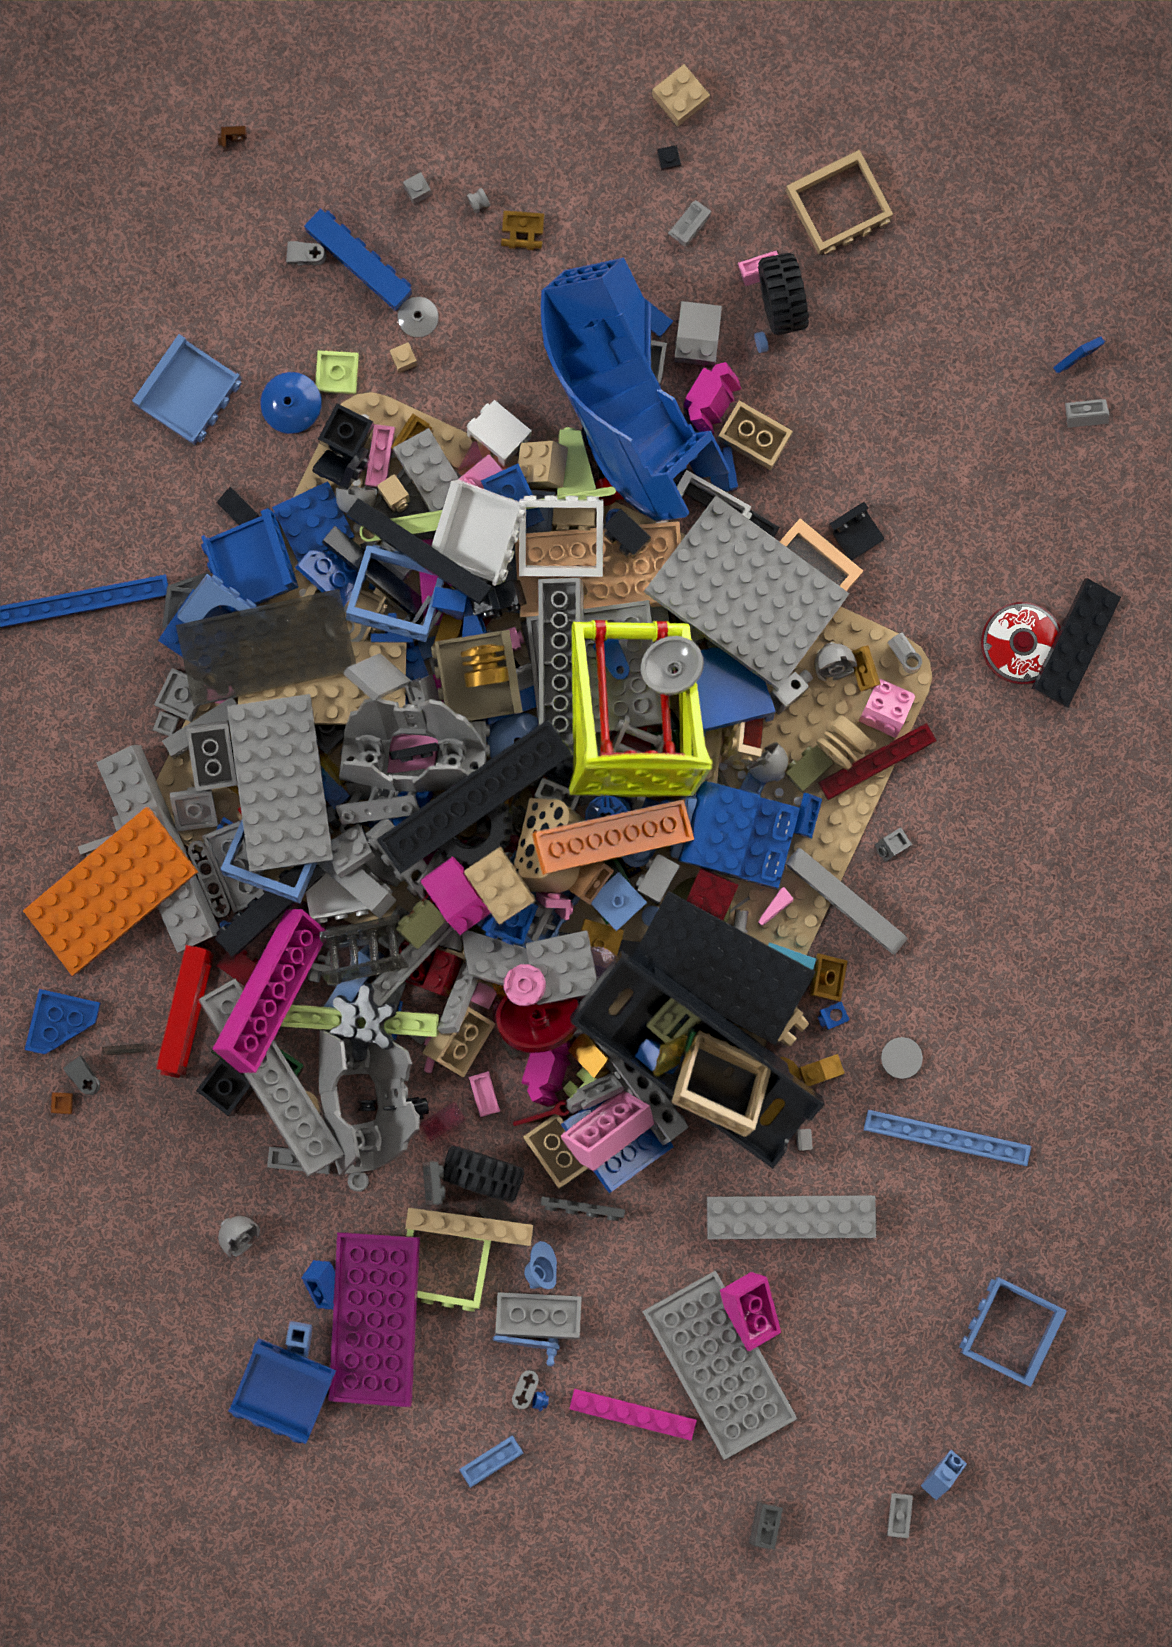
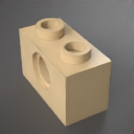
M395 474L377 485L379 493L393 513L396 511L398 513L402 512L409 506V495Z

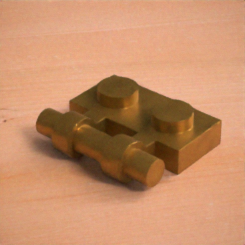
M503 211L502 233H510V239L501 238V246H507L509 249H515V247L527 248V250L533 251L534 249H542V241H536L534 238L535 235H543L544 213ZM516 234H528V240L516 239Z

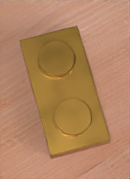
M862 646L853 650L852 653L857 663V667L854 666L853 669L860 691H866L881 685L869 646Z

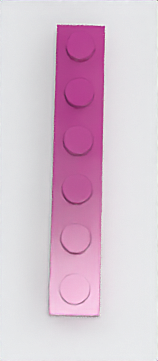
M575 1388L569 1408L570 1410L691 1441L697 1421L696 1419Z

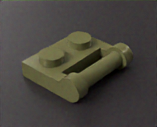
M670 998L646 1026L670 1048L675 1050L681 1039L696 1023L699 1024L701 1019ZM685 1014H688L690 1018L670 1039L667 1034Z

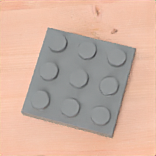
M587 930L525 943L529 964L538 968L543 973L546 981L545 993L537 1002V1005L586 996L597 982Z

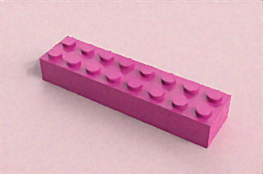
M302 909L286 910L212 1049L240 1073L257 1072L328 935V932Z

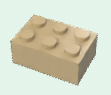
M738 401L721 430L718 441L771 471L792 436L793 431L743 402Z
M501 847L464 871L498 924H501L535 901L534 896Z
M468 1007L459 1032L447 1034L439 1032L437 1037H431L422 1053L464 1078L495 1023Z
M555 1114L523 1136V1138L557 1187L561 1188L588 1169V1167L579 1163L562 1140L561 1135L566 1131L561 1126L563 1120L559 1115Z

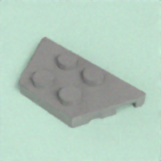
M468 930L461 934L469 976L504 986L505 977L511 969L520 964H529L527 949L524 947L513 946L501 940Z

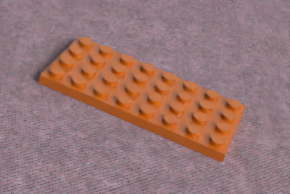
M145 807L26 907L23 912L71 976H75L194 877L198 871L151 809Z

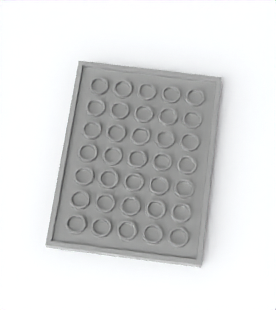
M718 496L714 497L644 590V593L686 624H689L690 627L777 691L850 594Z

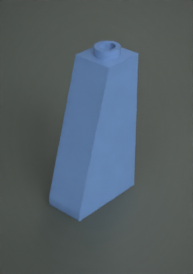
M370 945L362 948L324 1007H334L333 1000L338 995H344L349 1001L354 1002L359 995V988L367 983L385 955Z

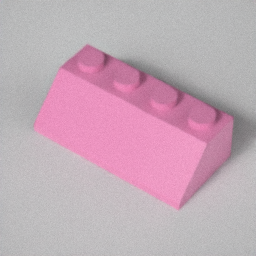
M623 1090V1092L608 1099L563 1133L561 1138L579 1163L594 1171L654 1125L650 1105Z

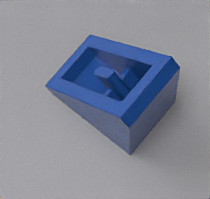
M435 587L432 607L458 620H462L467 596L458 590Z

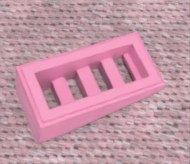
M784 887L780 889L759 919L758 924L760 926L765 925L793 902V897Z

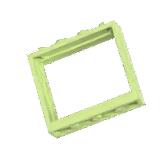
M408 1229L407 1236L413 1237L414 1230ZM483 1240L484 1246L474 1301L417 1291V1298H421V1302L427 1304L439 1301L442 1302L441 1306L454 1308V1304L462 1305V1310L475 1311V1308H480L491 1240Z

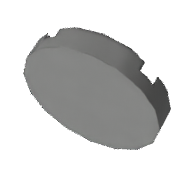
M895 1038L889 1041L882 1050V1066L894 1078H909L916 1074L922 1065V1051L918 1044L909 1038Z

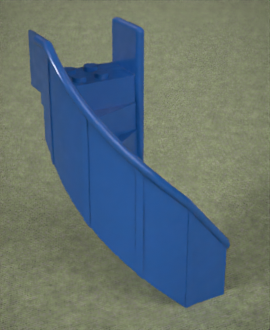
M624 258L564 270L541 290L543 343L552 367L586 432L595 461L616 491L645 516L655 522L687 517L689 510L673 478L679 472L684 471L688 463L694 474L700 478L729 474L730 468L712 432L695 433L692 425L687 424L675 398L662 391L651 369V305L649 301L644 299Z

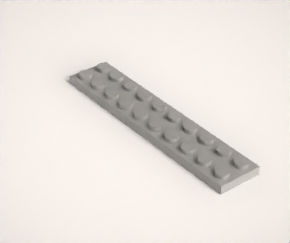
M236 979L199 999L200 1004L219 1035L243 992ZM273 1040L257 1072L244 1073L305 1174L309 1177L343 1157L344 1153Z

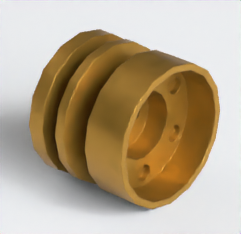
M481 645L461 652V657L471 656V661L462 662L463 666L473 667L472 671L464 673L466 687L510 681L508 668L497 665V662L506 659V656L496 657V652L505 650L504 645Z

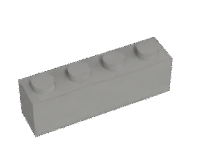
M331 861L319 864L325 872L379 919L396 901L391 895L393 891L386 884L380 886L378 884L380 879L372 872L369 874L364 872L366 870L364 865L340 878Z

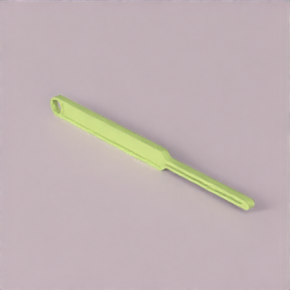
M606 487L559 495L557 499H566V496H578V499H587V496H608L615 494L616 489L615 487ZM442 510L391 518V520L412 534L437 530ZM361 526L359 533L363 540L368 542L381 540L377 536L371 539L364 537L363 527Z

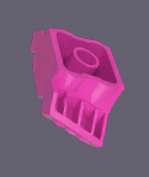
M727 362L716 364L712 371L703 368L684 400L683 407L688 409L690 420L699 432L711 431L712 434H715L713 424L722 422L723 414L730 403L734 402L732 392L741 390L739 378Z
M569 1040L551 1051L530 1053L521 1084L529 1086L527 1092L532 1102L546 1107L559 1102L555 1093L563 1089L562 1082L567 1066L571 1065L566 1056L570 1054L568 1050L572 1046Z

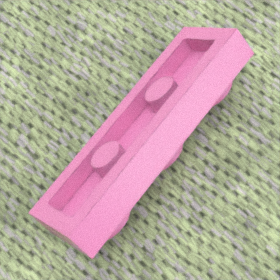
M374 424L365 485L368 487L378 488L377 485L388 478L395 427Z

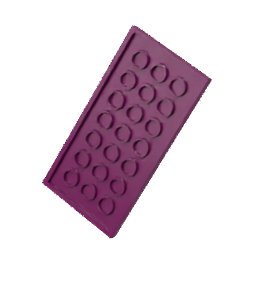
M337 1232L330 1366L336 1372L329 1387V1401L412 1407L420 1237Z

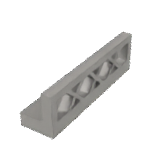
M230 697L186 726L226 720L229 724L227 706L237 705L233 697ZM186 726L162 741L173 759L189 750Z

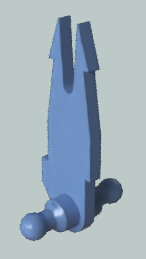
M495 1335L493 1337V1341L547 1349L548 1360L546 1363L550 1367L555 1364L554 1357L560 1349V1345H558L559 1340L555 1338H549L548 1342L508 1336Z

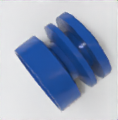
M603 795L590 802L586 809L585 821L606 817L604 813L610 812L611 815L633 810L626 798Z

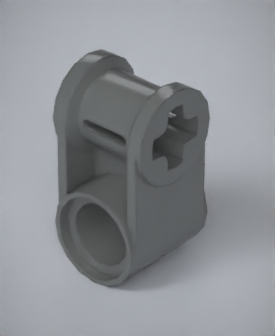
M81 1055L63 1068L82 1093L94 1095L100 1090L99 1080ZM87 1081L93 1082V1084L91 1085L93 1088L92 1090L85 1088L87 1087Z

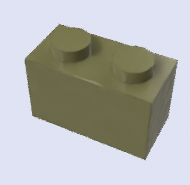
M817 745L813 748L809 746L801 753L802 759L798 762L796 760L792 761L786 768L788 771L785 775L802 793L833 765L830 758Z
M426 899L419 901L413 907L414 911L409 916L403 917L396 928L416 949H419L446 921L442 913Z

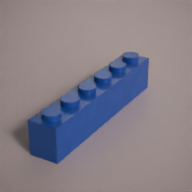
M320 208L304 225L305 231L393 310L397 311L412 295L411 284L404 278L400 280L395 275L396 271L389 264L385 266L380 262L381 258L374 251L370 253L365 248L366 244L360 238L354 239L350 235L351 231L344 224L339 225L334 221L336 218L328 210L324 212Z

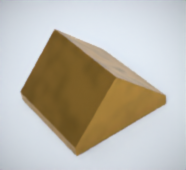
M816 954V962L813 969L816 973L811 980L809 996L841 1002L848 961Z

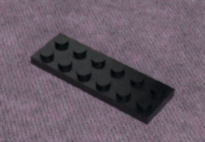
M1084 578L1031 689L1064 707H1069L1121 599L1120 596L1089 578Z

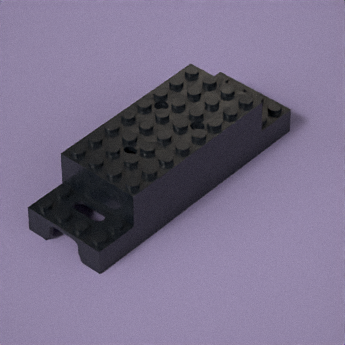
M621 950L570 1015V1023L668 1094L674 1096L686 1054L685 1048L678 1046L674 1050L682 1054L684 1058L673 1074L652 1071L635 1056L639 1051V1046L646 1039L656 1040L669 1047L646 1025L670 998L677 1001L701 1019L699 1024L696 1023L692 1027L695 1029V1034L701 1031L706 1034L709 1033L718 1040L726 1041L729 1045L744 1050L771 1070L755 1130L745 1137L704 1117L702 1118L773 1169L785 1155L789 1140L804 1121H812L824 1106L823 1097L789 1073L788 1064L669 976L655 966L649 971ZM626 988L632 989L634 993L616 1016L611 1015L608 1011L609 1007L620 993ZM685 1014L678 1023L684 1025L690 1016ZM698 1048L686 1090L745 1117L756 1075ZM728 1067H733L734 1072L731 1076H724V1071ZM777 1098L783 1099L785 1105L772 1122L768 1125L761 1124L760 1117L771 1103Z

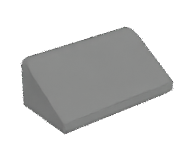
M1106 399L1065 403L1068 428L1108 424L1109 422Z

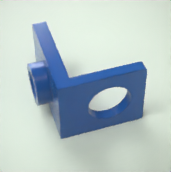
M842 1002L820 1010V1015L817 1016L821 1027H826L827 1030L850 1020ZM833 1009H839L842 1012V1018L839 1021L831 1019L830 1012Z

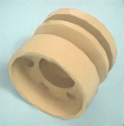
M840 715L831 725L836 734L833 735L825 731L823 735L829 742L820 737L816 743L832 762L849 770L852 765L847 758L855 763L858 759L853 751L855 750L863 754L872 745V742L857 726Z

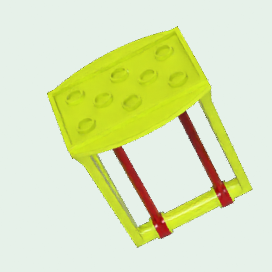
M607 620L572 623L573 774L569 786L570 795H611L615 797L694 796L712 769V761L704 743L697 682L688 690L679 693L680 753H675V746L672 742L669 695L660 694L664 742L662 753H657V751L653 750L646 751L645 753H637L634 750H628L624 753H613L609 737L604 641H607V639H637L657 642L665 637L681 636L691 640L689 624L669 623L668 621L625 623L607 622ZM584 639H591V641L596 642L601 727L599 757H597Z

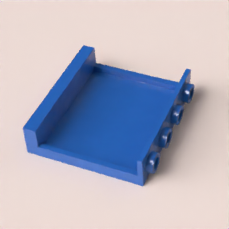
M269 508L261 511L262 516L213 537L201 536L203 540L201 544L202 550L209 559V562H207L209 571L223 581L222 585L226 588L232 587L239 592L240 598L245 601L249 599L255 605L299 588L276 515ZM220 605L223 611L231 615L239 613L234 607Z
M713 647L701 650L704 665L701 676L697 681L704 737L707 731L760 718H764L765 722L774 720L776 711L764 680L720 648Z
M258 1338L228 1412H231L238 1419L245 1418L252 1421V1424L257 1427L264 1426L269 1428L276 1435L288 1436L295 1443L306 1444L336 1370Z

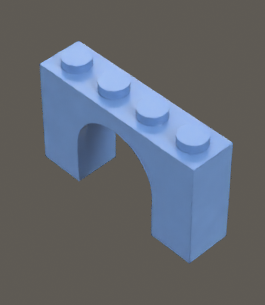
M206 574L177 613L178 619L195 630L212 608L228 605L237 609L243 616L244 626L228 648V654L239 661V641H264L275 627L274 618L266 611L260 612L257 610V606L249 599L245 601L240 598L239 592L232 587L226 588L222 585L223 581L217 576L213 575L211 577Z

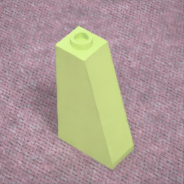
M570 427L563 430L560 429L558 443L568 447L563 488H557L556 496L596 489L581 431Z

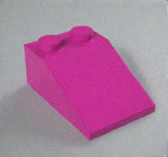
M451 857L422 878L421 883L446 921L461 935L491 912L464 873L465 869L454 857Z
M750 1272L720 1290L724 1309L748 1351L753 1350L781 1333L767 1277Z

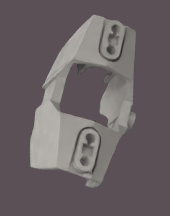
M371 698L364 699L359 709L352 711L347 720L339 780L396 792L416 791L418 793L447 790L475 771L471 769L473 766H478L479 768L485 763L486 747L469 721L464 716L454 713L443 702L429 699L426 702H420L418 707L406 704L400 708L398 702L395 703L394 701L381 698L373 701ZM400 734L427 735L436 738L439 746L438 763L436 762V766H429L418 777L417 775L400 776L390 774L387 776L392 738Z
M320 1030L319 1093L321 1095L324 1122L344 1153L343 1157L335 1161L339 1175L376 1170L393 1161L407 1150L408 1141L419 1130L420 1115L416 1112L412 1101L406 1102L408 1089L403 1082L408 1081V1078H410L412 1062L409 1052L396 1043L388 1050H384L378 1044L372 1043L368 1047L367 1058L364 1061H356L352 1056L353 1045L349 1039L340 1040L330 1034L331 1030ZM369 1074L375 1084L378 1103L375 1120L368 1123L349 1125L341 1118L337 1087L335 1086L342 1075ZM395 1106L397 1109L384 1111L383 1107Z

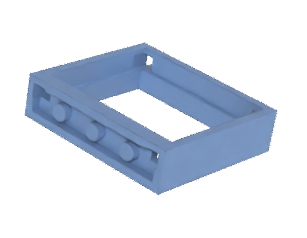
M367 545L346 611V620L426 642L436 611L432 607L435 588L423 626L357 608L356 603L370 558L430 575L434 574L399 551L390 552L377 545ZM437 578L435 587L443 588L444 581Z
M241 820L220 869L223 875L301 903L317 863L305 864L295 888L233 866L232 864L245 836L243 820Z
M996 1277L995 1280L991 1279L988 1284L987 1291H989L987 1298H982L977 1308L980 1310L978 1317H973L968 1328L971 1331L968 1337H963L959 1346L962 1348L960 1353L1031 1387L1067 1311ZM1000 1286L1054 1312L1024 1376L970 1350Z

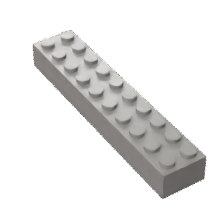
M131 745L96 762L123 826L145 807H149L189 859L141 745ZM196 875L158 906L177 953L184 952L186 945L197 947L218 936L216 933L219 927Z

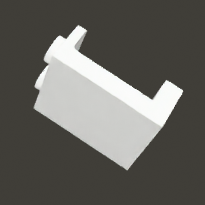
M494 400L491 404L487 403L482 408L481 415L477 419L473 418L468 423L467 436L469 438L473 436L498 457V462L502 466H505L519 452L521 443H527L531 439L532 431Z

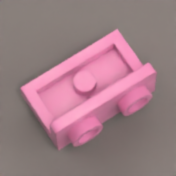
M536 892V900L545 908H555V912L564 920H569L570 915L573 913V903L563 893Z

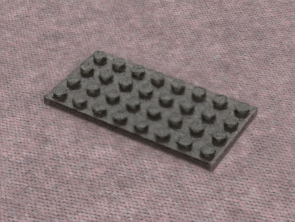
M339 589L176 625L193 706L342 674L348 667L356 664Z

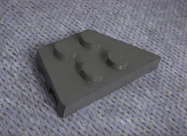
M205 572L167 586L162 622L164 629L167 628L191 591L197 588L206 574L211 576V572Z

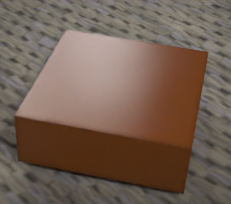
M52 1092L51 1113L72 1114L73 1093Z

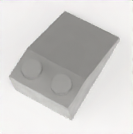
M681 301L674 362L715 366L722 306Z

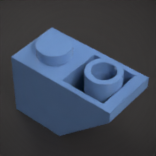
M950 1450L928 1474L921 1487L937 1500L950 1489L967 1463Z

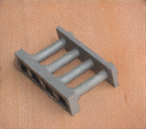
M626 714L623 720L619 719L615 729L617 735L612 744L613 753H616V751L624 753L628 750L643 753L620 744L624 733L654 744V747H656L655 751L662 753L664 744L663 733L662 735L655 736L628 725L629 716ZM624 797L631 802L632 810L641 809L646 797Z
M425 769L412 770V771L391 773L390 775H400V776H416V775H417V777H418V776H420L423 772H425L426 770H425ZM348 781L346 786L351 800L349 804L336 806L342 825L410 816L420 809L416 800V791H409L407 796L397 797L402 791L396 792ZM379 796H388L386 799L378 800ZM369 799L368 801L359 802V800Z

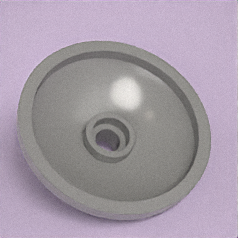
M681 636L665 637L652 644L645 652L641 662V674L645 683L653 691L664 695L679 694L691 688L698 681L703 670V656L698 646L690 639Z

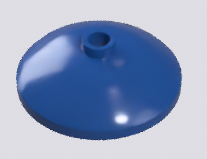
M286 372L275 376L268 382L262 392L260 404L263 417L272 428L282 433L296 434L307 430L316 422L321 411L322 399L318 387L310 378L300 373ZM287 398H291L289 405L285 404Z

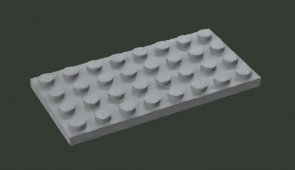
M307 694L227 706L249 871L257 872L334 860L311 695Z
M715 1270L642 1312L725 1460L795 1421L797 1417L759 1348L756 1347L748 1351L724 1309L720 1290L725 1286Z

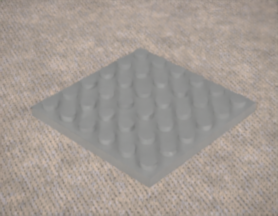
M650 600L584 609V622L607 620V622L652 623ZM539 615L527 617L539 725ZM584 639L595 733H601L596 651L593 648L596 642L591 641V639ZM618 639L630 667V673L627 678L618 680L612 676L605 666L609 731H615L619 719L623 720L625 714L629 716L628 725L635 728L661 725V695L649 688L641 674L643 656L655 642L652 640ZM620 667L618 669V674H622L624 672L623 667Z

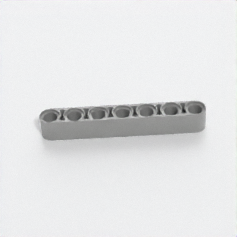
M797 848L785 863L790 870L893 955L908 940L901 931L802 849Z

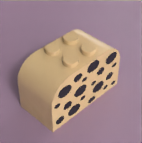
M529 799L514 868L531 892H564L573 886L579 875L581 866L542 875L532 837L534 832L585 821L560 800Z

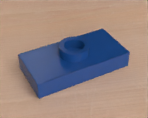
M809 793L803 794L794 829L795 834L812 839L822 798Z

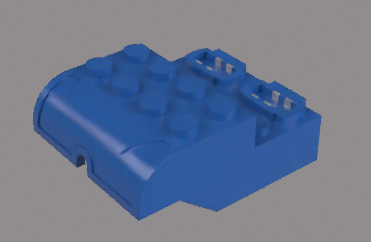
M703 781L695 795L697 802L690 821L694 840L683 843L678 862L778 890L800 808L762 798L758 794Z

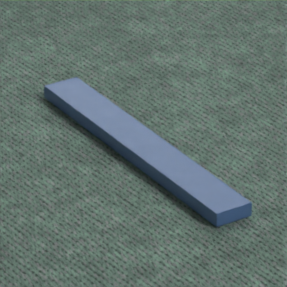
M872 1110L867 1111L863 1129L869 1132L1022 1166L1028 1165L1031 1150L1029 1145Z

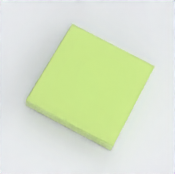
M318 350L315 384L319 391L324 393L356 394L359 353Z

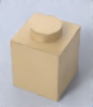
M409 342L390 350L398 373L418 366Z

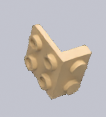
M745 722L723 727L722 730L724 742L720 750V755L722 756L721 763L732 765L735 769H744L761 757L762 749L743 744Z

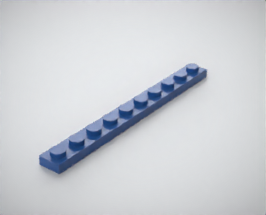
M167 575L0 606V628L166 597Z

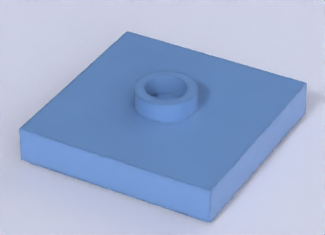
M618 872L602 887L591 905L618 931L647 902Z

